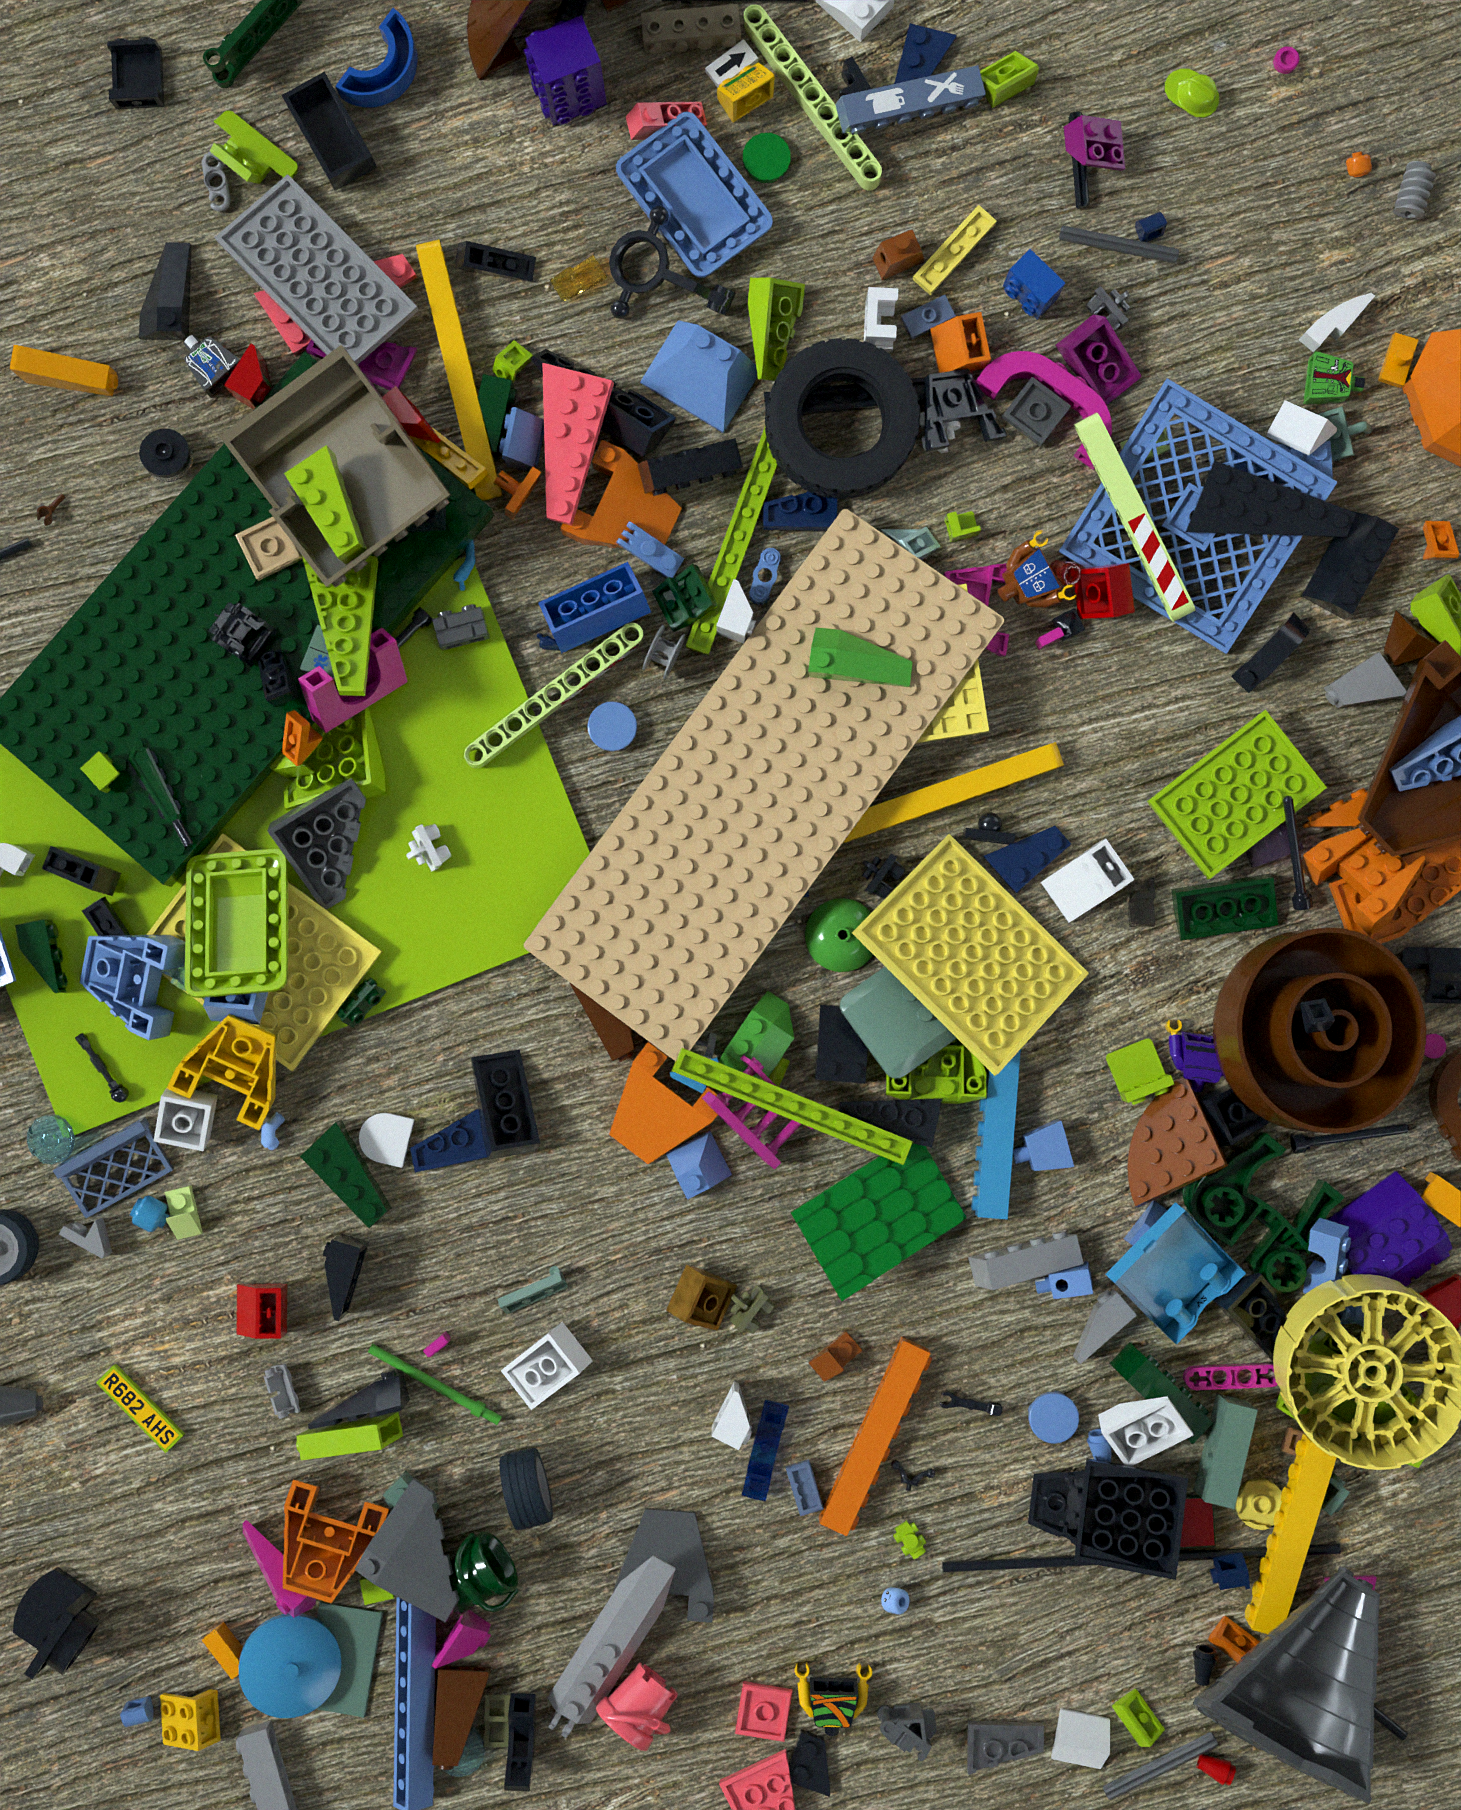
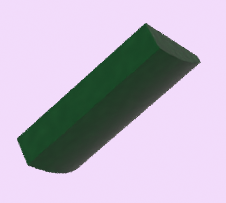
M1269 874L1171 889L1174 914L1181 941L1278 925L1274 877Z

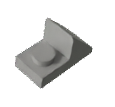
M103 1218L95 1220L89 1232H87L88 1228L77 1222L64 1225L59 1235L102 1259L109 1256L112 1252Z

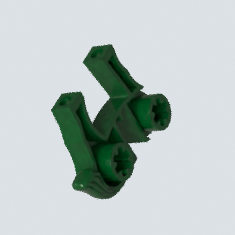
M1260 1132L1247 1146L1230 1154L1225 1159L1228 1164L1227 1167L1182 1187V1196L1186 1210L1203 1229L1230 1247L1235 1244L1255 1218L1269 1229L1268 1232L1247 1256L1245 1262L1253 1274L1260 1273L1276 1290V1293L1291 1292L1298 1289L1306 1279L1307 1269L1305 1261L1307 1254L1310 1255L1311 1251H1308L1311 1228L1319 1218L1326 1219L1328 1213L1345 1197L1326 1181L1318 1179L1292 1224H1290L1272 1206L1248 1193L1250 1180L1257 1169L1265 1162L1281 1156L1287 1150L1270 1135Z

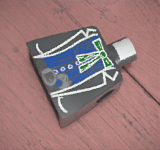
M193 334L184 341V345L190 351L184 360L202 389L212 398L225 386L240 360L212 337L208 336L201 342Z

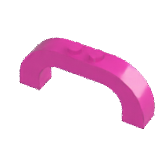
M1016 351L1004 354L986 366L976 380L981 391L994 400L1008 382L1015 379L1030 380L1031 377H1034L1071 405V408L1077 411L1083 419L1098 413L1110 437L1112 435L1111 416L1103 399L1092 388L1087 386L1088 383L1079 376L1074 377L1067 372L1068 369L1059 362L1054 363L1043 355L1029 351ZM1081 444L1074 457L1094 470V466L1083 444Z

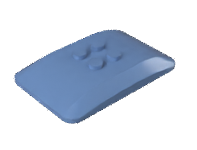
M683 112L677 116V119L669 121L667 123L668 126L661 127L617 161L616 173L649 219L650 211L653 207L661 205L667 209L669 214L668 221L660 225L658 231L691 273L696 277L705 278L771 229L773 221L770 212L697 116L690 112Z

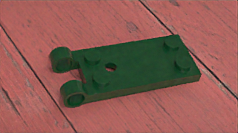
M260 0L234 31L223 38L218 48L207 49L203 54V61L212 72L216 84L221 88L231 87L238 74L297 10L302 1ZM212 56H219L220 60L217 64L211 65L208 63ZM228 72L229 77L226 80H218L220 73Z

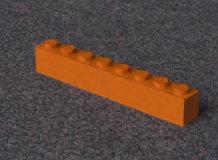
M901 1336L824 1504V1509L819 1515V1523L845 1536L848 1535L850 1530H855L859 1521L857 1513L860 1507L864 1508L869 1499L868 1489L871 1484L875 1485L880 1474V1471H878L881 1461L885 1463L889 1456V1443L891 1439L895 1440L901 1428L898 1425L902 1416H907L911 1407L909 1402L912 1393L916 1394L920 1388L922 1380L919 1378L923 1370L927 1371L931 1364L932 1357H929L931 1353L928 1348Z

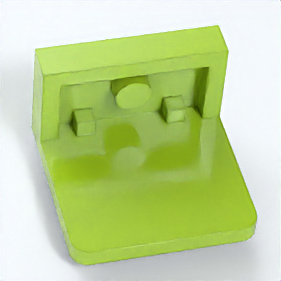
M1149 1038L1106 1055L1107 1064L1124 1102H1131L1132 1105L1141 1103L1146 1100V1095L1154 1093L1157 1096L1169 1091L1168 1087L1174 1085L1171 1075L1165 1074L1154 1044Z

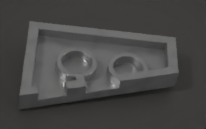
M968 1721V1775L976 1773V1770L999 1766V1763L1011 1759L1018 1760L1044 1752L1043 1723Z

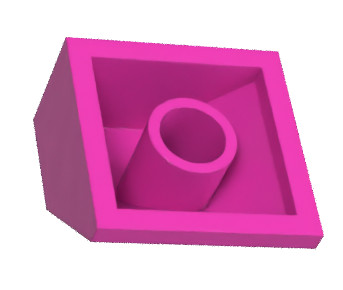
M471 1610L462 1614L440 1646L432 1667L435 1669L474 1654L479 1646L483 1648L491 1636L488 1633L491 1624Z

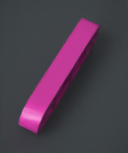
M1268 1362L1194 1365L1186 1368L1183 1373L1185 1384L1192 1390L1267 1388L1278 1385L1275 1376H1271V1381L1264 1376H1259V1382H1257L1255 1369L1260 1374H1267L1268 1369L1274 1372L1273 1364ZM1248 1369L1251 1372L1250 1380L1245 1383L1240 1382L1238 1378L1240 1371ZM1223 1370L1226 1373V1380L1220 1384L1215 1383L1213 1378L1215 1372ZM1194 1372H1196L1199 1376H1207L1209 1384H1207L1205 1379H1198L1197 1384H1194L1193 1381L1189 1380V1377L1194 1376Z

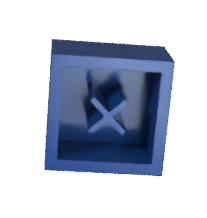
M1029 249L1009 269L1003 287L1011 299L1016 298L1022 304V309L1026 314L1034 316L1038 320L1059 298L1065 282Z

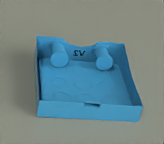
M1176 1202L1106 1273L1110 1280L1176 1345L1196 1325L1199 1314L1204 1307L1216 1297L1227 1293L1246 1274L1191 1215Z

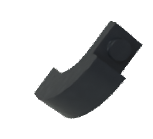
M1293 612L1231 677L1250 693L1299 646L1309 634L1311 628Z
M511 1693L508 1711L509 1739L504 1790L530 1791L535 1751L536 1694Z

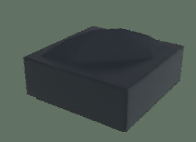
M1075 608L1051 620L1055 629L1059 627L1063 631L1062 642L1086 630Z

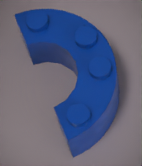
M394 8L391 9L379 26L382 38L388 45V53L385 60L378 67L368 71L349 67L335 87L338 94L345 102L359 107L383 106L399 98L412 83L418 64L417 49L406 20Z

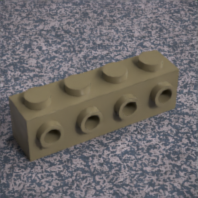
M738 4L641 13L644 53L660 54L667 50L683 52L689 48L706 50L712 46L729 48L741 41Z

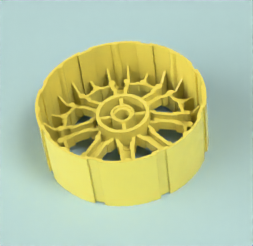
M1370 1274L1347 1275L1334 1282L1331 1280L1324 1282L1310 1290L1287 1314L1286 1317L1288 1319L1284 1326H1281L1279 1329L1273 1356L1275 1380L1281 1390L1279 1393L1288 1410L1308 1438L1322 1451L1330 1456L1333 1455L1339 1458L1343 1463L1373 1470L1401 1468V1465L1414 1464L1439 1450L1456 1432L1461 1420V1336L1452 1323L1414 1289L1406 1288L1399 1281L1383 1276ZM1351 1305L1353 1307L1362 1306L1364 1331H1361L1360 1340L1349 1334L1340 1324L1341 1321L1336 1314L1345 1310V1307ZM1385 1307L1395 1311L1397 1309L1407 1317V1320L1403 1324L1404 1327L1392 1339L1389 1337L1384 1341V1336L1382 1335V1316H1384ZM1427 1311L1426 1318L1421 1319L1420 1314ZM1320 1327L1338 1343L1337 1346L1342 1354L1332 1355V1357L1314 1354L1312 1351L1307 1350L1310 1343L1308 1340ZM1423 1338L1428 1346V1361H1423L1422 1364L1402 1361L1404 1353L1416 1341L1419 1342ZM1372 1349H1373V1351L1370 1352V1353H1366V1352H1365V1350H1372ZM1351 1362H1353V1367L1349 1369ZM1385 1365H1390L1388 1372H1386ZM1369 1366H1376V1371L1372 1375H1365V1371ZM1445 1366V1371L1443 1373L1439 1374L1436 1372V1368L1438 1370H1442ZM1320 1372L1338 1377L1334 1382L1335 1385L1323 1393H1317L1313 1396L1310 1395L1304 1385L1306 1383L1304 1373ZM1407 1381H1421L1425 1383L1421 1395L1413 1404L1410 1401L1407 1402L1401 1395V1390L1399 1389L1401 1384L1407 1383ZM1365 1383L1369 1385V1387L1362 1388V1384ZM1355 1397L1357 1407L1355 1418H1352L1351 1423L1340 1420L1336 1421L1329 1415L1334 1407L1347 1399L1350 1400ZM1385 1401L1387 1404L1389 1403L1396 1411L1397 1417L1383 1424H1374L1373 1416L1378 1402ZM1304 1407L1309 1409L1307 1414L1300 1413ZM1412 1415H1415L1418 1418L1415 1424H1410L1408 1422V1419ZM1357 1433H1361V1439L1354 1441L1353 1439L1358 1437Z

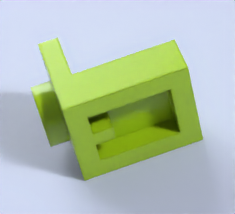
M514 340L496 356L492 371L497 377L512 380L514 383L516 375L531 362L533 355Z

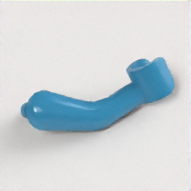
M473 540L465 549L466 558L464 563L453 575V579L459 582V589L461 591L465 590L464 581L468 578L476 562Z

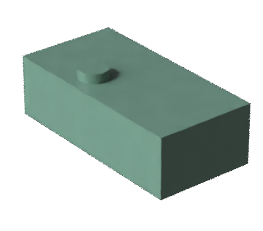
M1216 1392L1210 1418L1213 1424L1207 1430L1194 1485L1195 1492L1204 1502L1235 1509L1258 1412L1245 1399Z

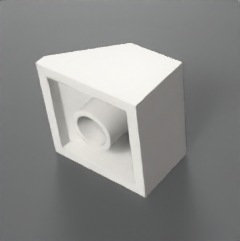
M733 579L716 626L717 634L744 644L746 638L755 629L756 621L753 620V611L739 581Z
M734 1381L712 1424V1437L739 1450L742 1444L746 1445L752 1434V1426L750 1425V1416L739 1383Z

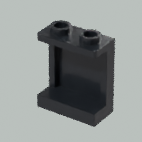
M141 37L139 40L117 38L115 41H108L107 47L111 52L113 88L108 89L109 100L115 109L164 107L162 49L158 42L150 37Z

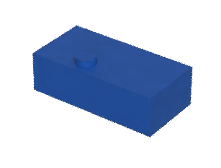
M628 562L538 602L561 653L651 613L645 595Z

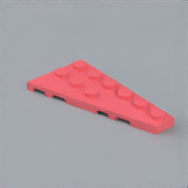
M542 363L546 515L549 520L572 526L614 382L609 379Z
M786 1749L720 1779L719 1785L732 1810H796Z

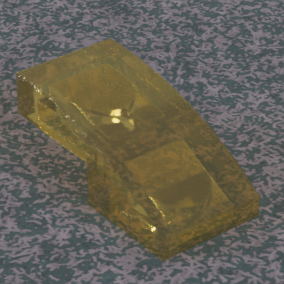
M592 255L574 268L569 266L550 279L561 300L566 301L602 282L607 276L597 258Z

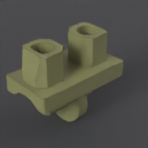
M756 1284L750 1293L745 1291L741 1297L733 1294L731 1299L736 1304L730 1310L734 1313L730 1321L741 1333L745 1330L754 1334L760 1325V1322L754 1316L759 1310L765 1315L769 1314L775 1305L771 1302L765 1291Z

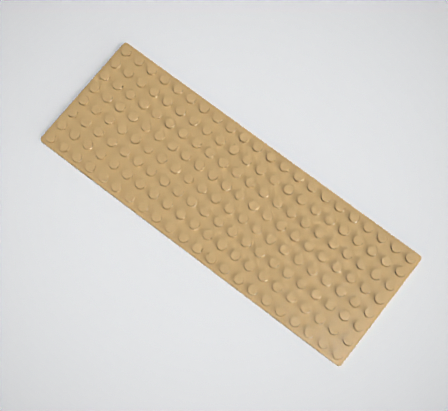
M843 509L524 942V948L674 1061H676L681 1048L691 1051L1004 624V618L848 509ZM816 627L842 630L912 661L910 687L811 678L808 670Z

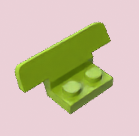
M225 111L213 121L231 137L224 145L214 143L209 151L247 182L260 184L272 169L283 178L288 174L293 179L297 174L298 166L293 159L233 111Z

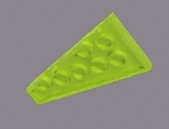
M302 556L339 695L365 696L378 559L375 556L367 558L366 562L368 564L356 573L354 570L348 572L345 575L347 580L335 588L333 584L330 587H326Z

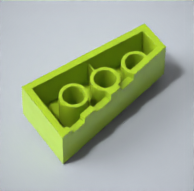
M325 445L285 472L284 475L337 558L344 564H347L367 549L352 510V504L337 464L336 455Z

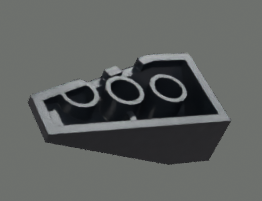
M165 243L140 312V340H186L189 337L191 243Z
M395 1369L380 1373L381 1377L373 1380L314 1418L308 1424V1428L315 1429L335 1425L342 1422L345 1417L351 1422L366 1416L367 1413L372 1418L403 1410L410 1401L404 1373L402 1371L396 1373Z

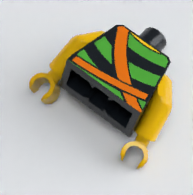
M806 1662L807 1671L800 1673L797 1663L794 1672L800 1679V1682L797 1683L799 1703L806 1714L814 1718L815 1726L824 1728L825 1733L829 1736L838 1735L839 1728H849L853 1719L857 1718L867 1706L869 1689L867 1679L872 1676L871 1667L868 1665L867 1673L862 1675L860 1674L861 1664L858 1663L856 1673L860 1677L859 1683H857V1678L810 1677V1682H807V1676L810 1671L809 1664Z

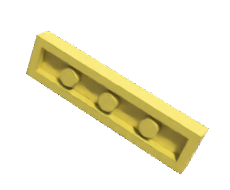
M978 205L913 276V280L931 295L996 225L997 221Z

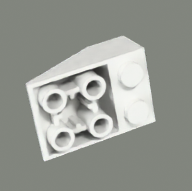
M1104 839L1040 883L1069 923L1135 879L1107 839Z

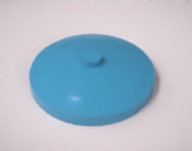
M287 1613L286 1615H278L265 1621L251 1633L240 1654L238 1668L242 1691L257 1710L272 1717L295 1718L312 1712L329 1698L339 1680L341 1653L334 1634L323 1622L306 1614H300L293 1618Z

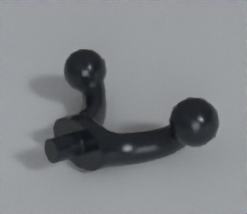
M898 1460L891 1462V1468L898 1470L900 1473L901 1483L907 1484L906 1491H911V1486L918 1487L919 1482L925 1476L934 1478L936 1475L935 1470L929 1468L910 1480Z

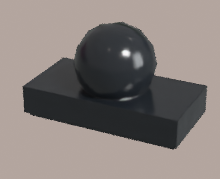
M987 812L979 818V829H963L962 838L966 840L1006 845L1013 844L1015 840V834L1000 832L1002 820L993 812Z

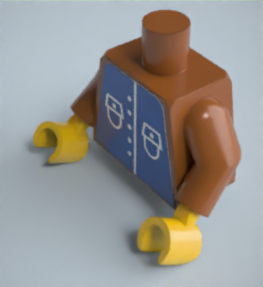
M1043 530L1036 531L1032 540L1028 539L1012 551L1006 563L1007 570L1002 574L1006 585L998 589V594L1004 602L1014 597L1018 605L1025 602L1028 607L1046 608L1062 602L1064 598L1072 600L1077 596V594L1072 597L1066 595V589L1074 585H1067L1061 592L1058 591L1061 589V586L1040 547L1047 544L1048 538L1043 542H1039L1036 539L1037 535L1041 534Z

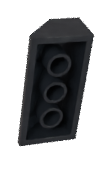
M1356 512L1347 537H1333L1301 597L1343 620L1353 615L1399 528L1377 516Z

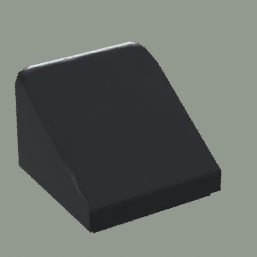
M1325 998L1301 1002L1300 1006L1306 1034L1326 1031L1331 1028L1335 1018Z

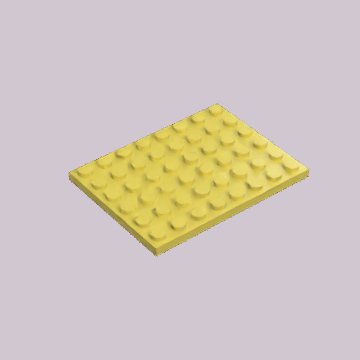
M222 833L207 854L247 850ZM289 881L287 983L281 990L268 992L260 1025H253L276 1035V1060L289 1070L294 1071L383 951ZM186 883L147 935H172L185 941ZM185 963L183 967L162 971L163 976L187 993L185 990ZM205 997L194 998L202 1005L204 1004Z
M950 834L852 932L994 1076L1000 1073L1089 974Z

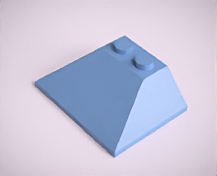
M678 320L640 381V384L724 433L758 376L756 364L741 350L697 324Z

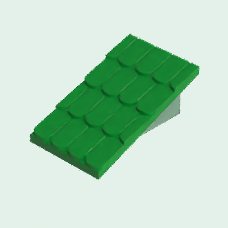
M913 1143L904 1165L879 1155L791 1211L794 1220L841 1302L967 1218L926 1146Z

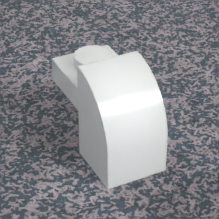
M0 843V876L4 870L13 875L24 876L35 854L17 845Z

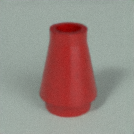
M1202 1754L1199 1756L1196 1768L1202 1770L1222 1786L1224 1784L1231 1785L1236 1772V1766L1232 1765L1231 1761Z

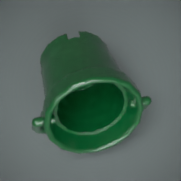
M481 1531L477 1535L470 1533L461 1544L456 1556L450 1560L453 1574L449 1575L452 1591L457 1590L459 1601L453 1612L464 1614L477 1605L483 1610L493 1613L502 1611L518 1593V1575L514 1562L507 1549L495 1535L488 1531ZM508 1594L499 1605L492 1606L485 1603V1601L497 1595Z

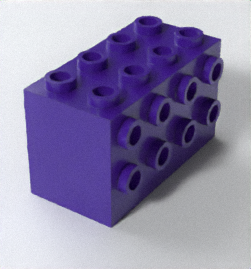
M582 15L569 21H559L553 27L544 31H534L529 37L525 38L527 48L524 49L532 81L531 85L536 97H539L545 119L550 118L553 126L567 124L572 118L579 115H589L594 109L607 104L601 61Z

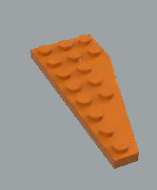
M1461 839L1428 847L1401 857L1408 865L1412 864L1422 855L1426 859L1422 872L1407 892L1390 922L1371 937L1353 920L1355 908L1364 898L1343 878L1328 883L1344 928L1364 934L1380 944L1402 937L1409 932L1413 926L1424 920L1437 907L1443 905L1461 891Z

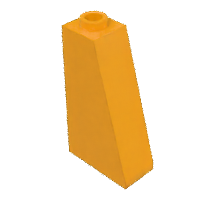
M13 345L10 370L26 383L113 396L114 389L118 387L117 372L109 365Z

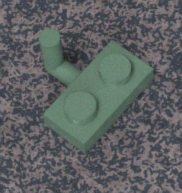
M1343 406L1318 414L1328 419L1337 427V432L1327 440L1331 443L1332 462L1355 455L1350 435L1360 432L1368 435L1373 430L1372 426L1366 421L1348 426Z

